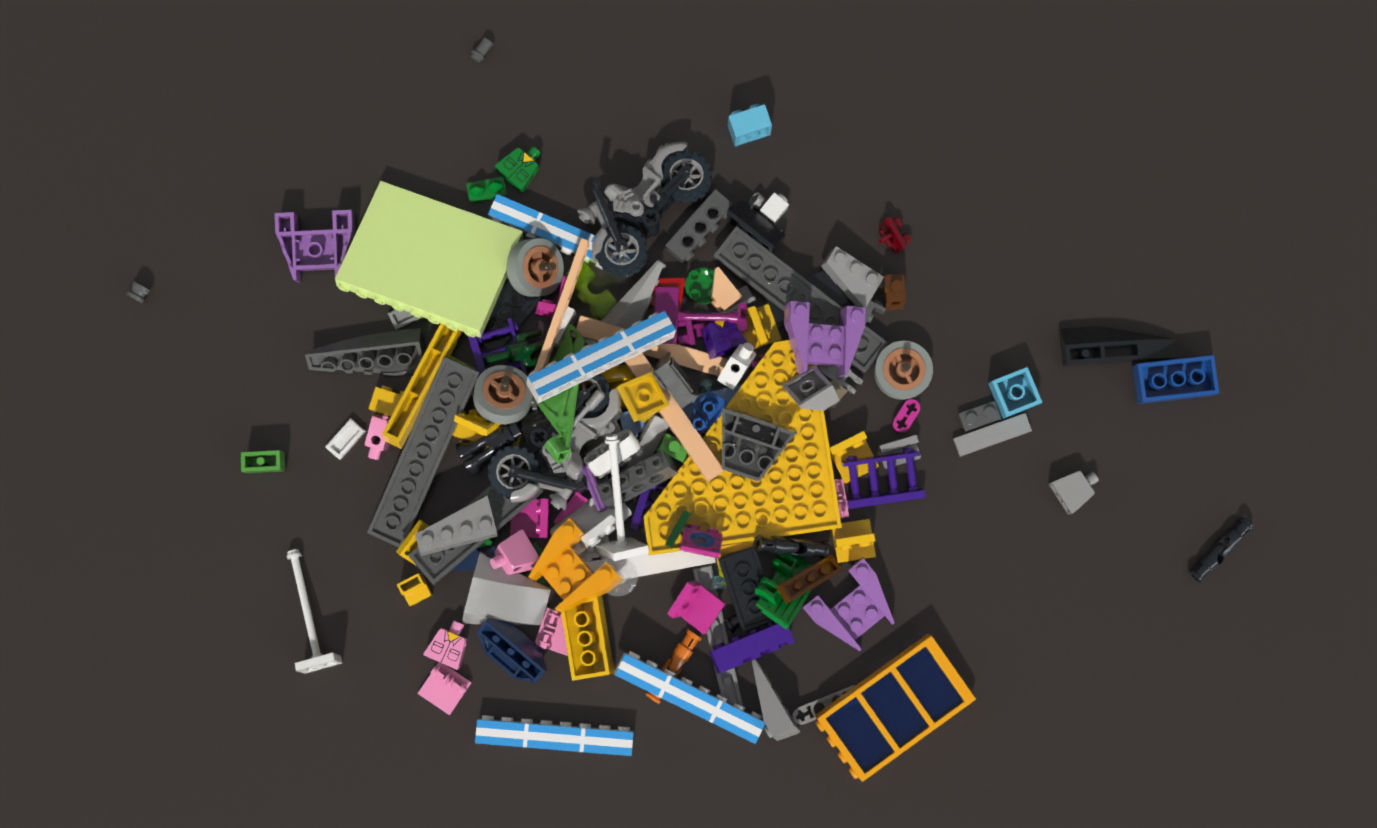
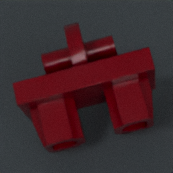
M890 216L879 224L881 229L879 233L882 236L878 240L879 244L886 243L887 247H891L895 254L901 252L912 241L908 233L900 234L898 229L903 225L899 217L891 218Z

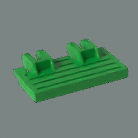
M783 553L777 554L778 559L776 558L772 561V566L777 570L772 580L767 577L761 578L760 584L762 586L755 587V594L760 597L756 606L762 610V613L787 630L811 590L786 604L776 587L813 565L800 556Z

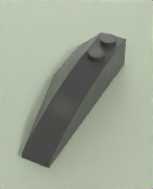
M421 328L382 332L343 340L305 352V358L309 370L328 372L343 370L345 373L352 374L353 371L364 372L365 375L381 373L383 376L414 374L425 354V343Z

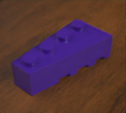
M774 621L765 624L766 628L759 630V627L748 631L749 635L743 638L741 635L731 638V643L724 645L721 642L712 646L713 650L709 654L717 673H723L747 661L757 659L765 653L774 652L784 645L795 643L789 627L786 630Z

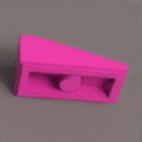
M575 492L568 501L566 510L562 509L554 523L557 525L589 500L580 493Z

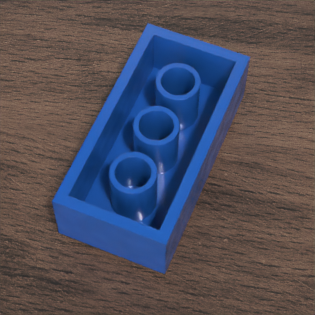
M1214 355L1141 363L1132 367L1137 404L1207 397L1219 394Z

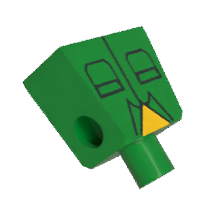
M534 146L526 153L517 148L495 165L496 171L523 194L539 171V165L535 160L541 153Z

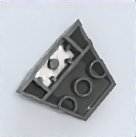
M722 407V470L759 482L797 432L747 413Z

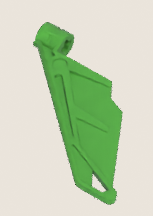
M572 324L566 327L567 334L552 362H559L570 353L576 354L585 347L584 338ZM572 332L577 334L574 344L571 337ZM579 384L537 403L559 433L545 443V449L557 463L563 462L570 455Z

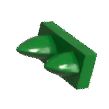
M504 177L466 183L470 203L495 199L497 194L507 197Z

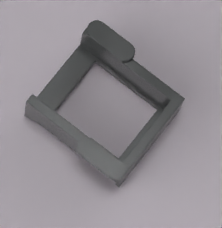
M670 352L654 363L653 376L664 390L667 389L681 408H684L700 396L699 386L693 385L673 356L671 357Z

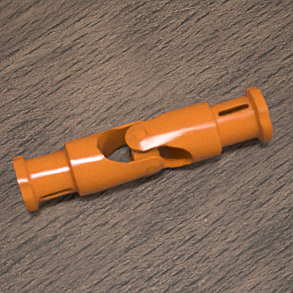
M689 629L686 631L687 634L683 641L678 643L674 649L672 658L667 660L661 669L664 671L668 667L672 672L676 673L674 677L678 676L682 665L692 655V650L697 642L702 640L701 637ZM650 692L645 693L647 697L659 704L661 702L660 697Z

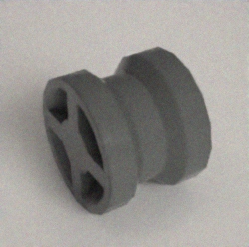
M133 281L132 288L127 291L126 295L143 304L145 301L144 297L150 293V290Z

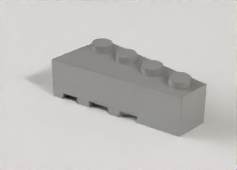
M488 496L416 533L415 536L420 555L424 556L497 537Z

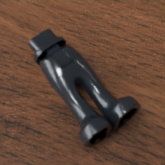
M517 422L510 425L505 424L489 435H483L471 443L459 441L456 443L457 453L461 459H464L483 446L490 445L486 450L464 461L467 470L475 475L481 470L480 465L484 461L497 454L496 452L500 449L502 450L516 442L517 438L523 435V431Z

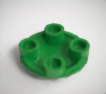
M696 268L686 278V294L697 304L705 305L713 301L711 299L714 270L711 268Z

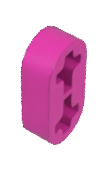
M909 399L902 405L892 422V427L896 432L904 433L910 428L920 411V404L916 400ZM913 403L916 412L912 411L908 416L906 414L908 407L906 406ZM903 417L907 418L904 422L906 427L897 428L898 423L896 421H901Z

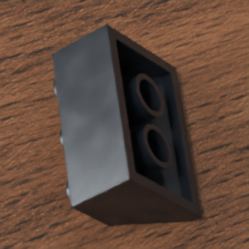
M739 201L727 213L726 221L734 228L736 226L773 254L785 239L784 230L778 225L773 226L769 223L770 219L763 213L759 215L754 211L755 207L749 202Z

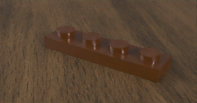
M833 554L776 588L786 604L835 576L842 571V568Z

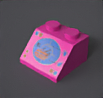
M688 524V528H683L679 551L713 558L720 557L723 535L719 534V530L708 528L707 531L699 530L700 526Z

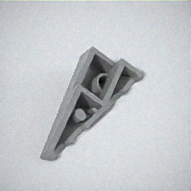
M657 260L601 321L626 329L639 320L643 321L652 300L651 294L654 287L659 283L658 278L662 268H665L666 265L662 261Z

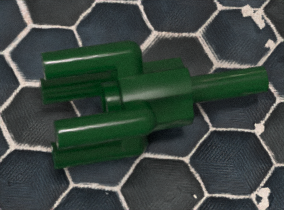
M538 328L518 333L516 335V343L506 345L505 351L487 355V362L490 363L507 358L510 363L522 360L525 367L536 365L539 356L530 358L533 352L541 351L545 340L530 344L526 339L542 336V330Z

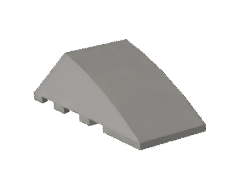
M480 552L462 624H483L487 619L510 622L513 625H541L551 588L520 573L508 575L502 567L493 569L490 564L491 558Z

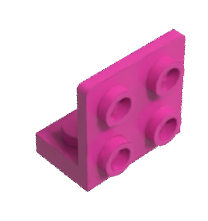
M563 275L556 305L551 300L543 299L542 302L538 301L535 311L536 315L554 317L567 276Z
M535 499L511 519L510 536L523 529L528 538H549L550 500Z
M691 581L686 583L667 614L672 618L682 617L699 632L706 634L725 606V602L698 581Z

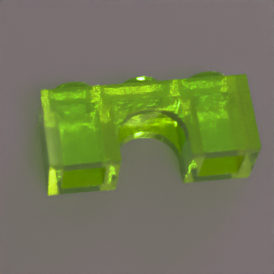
M584 261L575 285L579 292L577 296L583 304L586 302L591 307L589 311L595 318L599 317L602 320L618 302L608 289L600 294H592L588 290L589 283L596 276Z

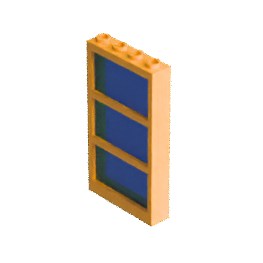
M926 634L815 715L817 718L815 723L821 732L824 730L829 736L826 739L832 747L836 746L840 752L837 755L842 762H848L851 766L849 772L854 779L859 778L863 782L975 701L976 698L934 638Z

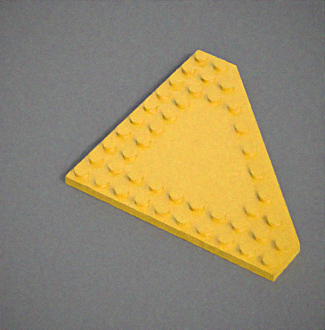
M790 340L773 343L725 408L744 412L779 424L797 433L759 482L725 470L707 482L689 456L677 471L678 474L672 478L643 517L649 556L679 552L683 529L672 549L667 547L665 543L685 510L691 513L684 527L688 528V524L700 526L699 530L707 531L708 528L719 530V534L723 535L721 545L754 541L757 534L763 535V537H782L842 528L824 411L801 409L782 387V385L800 375L797 372L794 353L789 343ZM807 364V370L814 365ZM721 415L702 439L722 466Z

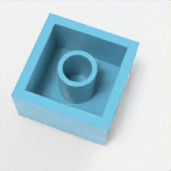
M754 104L748 110H736L728 116V129L734 146L771 134L772 123L765 104L761 106L760 104Z
M1028 367L993 380L988 384L1003 419L1043 403Z

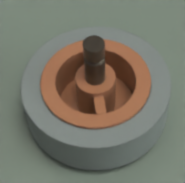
M542 238L526 239L518 242L512 248L507 259V275L511 285L517 292L529 297L546 296L554 292L561 283L564 272L563 259L558 248L552 242Z
M897 341L889 344L881 351L874 364V378L880 390L887 396L899 400L918 396L927 388L933 375V364L929 354L923 347L911 341Z
M497 365L483 371L476 380L473 395L474 405L478 413L486 420L496 424H512L521 420L528 413L533 394L527 386L528 376L521 370L507 365Z

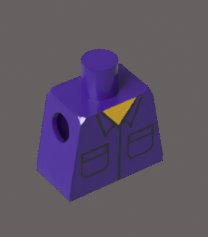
M708 321L709 324L702 330L710 360L733 353L740 344L747 343L736 324L729 323V321Z

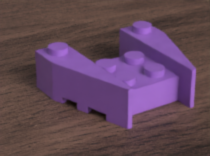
M332 210L333 230L299 231V221L296 213H275V233L281 244L294 281L301 282V271L335 270L336 277L356 233L354 211Z
M790 301L785 305L784 326L788 332L789 343L794 353L798 374L806 372L807 364L836 366L838 367V377L847 375L865 328L866 307H844L840 310V326L809 323V302Z
M863 557L848 568V571L859 585L835 605L829 608L818 593L803 605L804 610L816 624L858 651H861L862 648L856 639L880 619L886 616L890 623L894 624L877 575Z

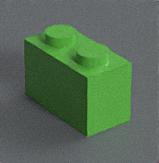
M283 451L241 452V472L285 471V452Z

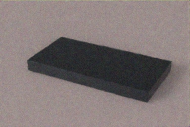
M825 270L805 277L807 281L841 306L848 303L843 290L838 284L834 283ZM765 298L770 306L777 328L784 327L785 312Z
M508 280L499 294L484 332L509 325L507 320L509 318H512L513 322L517 321L518 328H520L535 310L538 301L541 302L544 296L529 297L522 295L514 289ZM510 332L482 340L481 344L489 350L506 346L512 338V334Z
M754 546L719 557L718 561L741 631L745 632L774 622L756 606L760 597L755 594V587L762 586L760 580L765 575Z

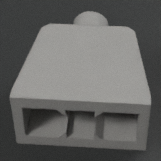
M1077 471L1050 482L1049 486L1069 515L1077 511L1095 494L1091 486L1097 483L1099 479L1094 472L1084 477L1081 471Z

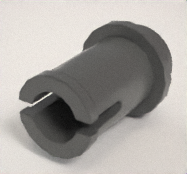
M483 38L476 49L471 51V57L480 63V61L484 60L485 54L493 46V43L487 38Z

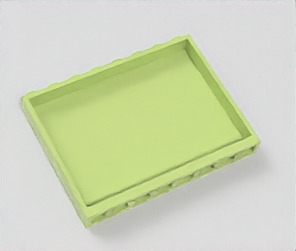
M380 181L335 277L337 287L342 291L354 292L361 298L368 297L374 299L378 304H388L397 311L404 310L410 312L414 317H424L434 324L441 323L453 331L460 330L470 337L477 336L481 338L508 276L507 259L509 253L518 242L523 240V231Z

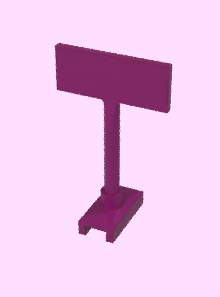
M656 287L655 313L665 311L676 329L674 338L662 344L677 345L678 320L729 321V323H738L740 331L748 332L746 317H748L747 303H739L738 312H679V288Z

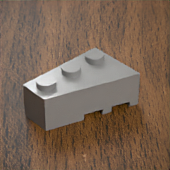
M837 246L830 250L821 265L836 285L838 284L846 297L856 307H867L884 278Z

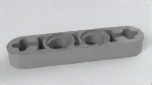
M856 685L849 686L797 707L792 714L793 720L800 725L816 720V713L813 709L816 703H822L824 707H827L832 703L834 696H842L843 692L849 691ZM853 698L850 703L845 704L838 710L856 704L859 701ZM810 706L811 713L814 715L813 718H810L809 714L804 716V721L796 719L799 710L802 713L807 712L806 707Z

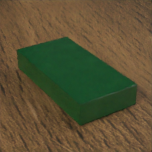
M686 510L683 511L665 543L667 547L672 549L691 513Z

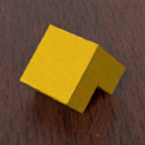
M421 573L397 584L409 606H413L432 596Z

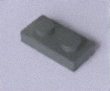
M995 401L958 414L964 432L1001 419Z

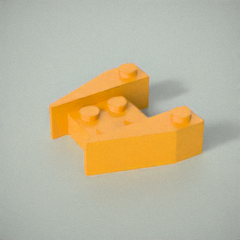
M571 518L554 532L528 576L536 581L542 575L563 599L555 608L556 611L560 612L610 592L625 579L614 565L609 562L602 565L595 573L574 549L586 532L576 520Z

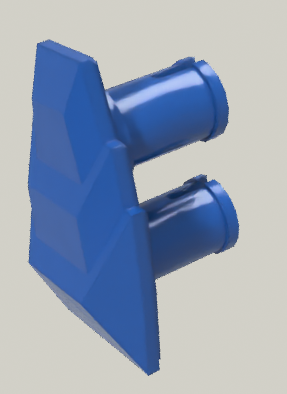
M707 390L692 411L694 413L690 419L693 428L697 430L700 436L705 431H708L713 423L720 418L722 407L725 408L728 403L710 390Z

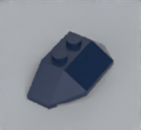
M487 619L476 632L478 637H480L485 654L514 679L536 683L547 670L541 648L512 623Z

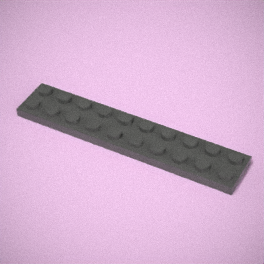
M735 227L713 255L716 260L785 312V305L790 301L809 302V323L840 326V310L843 309L840 305L739 227ZM865 325L852 365L862 373H865L888 342Z
M446 356L443 358L367 531L368 534L397 547H400L409 535L458 423L454 422L455 415L463 413L476 380L480 375L479 371Z
M536 447L531 452L538 459L541 472L548 474V464L539 452L540 448ZM521 459L515 466H518L523 460ZM526 463L521 467L529 470ZM508 476L502 480L505 484L509 485L511 477ZM514 479L512 486L521 485L518 479ZM490 485L467 506L488 496L496 531H498L547 489L541 488L536 495L526 501L512 503L511 498L499 494ZM488 539L424 556L420 555L419 548L417 547L408 556L428 580L435 585Z

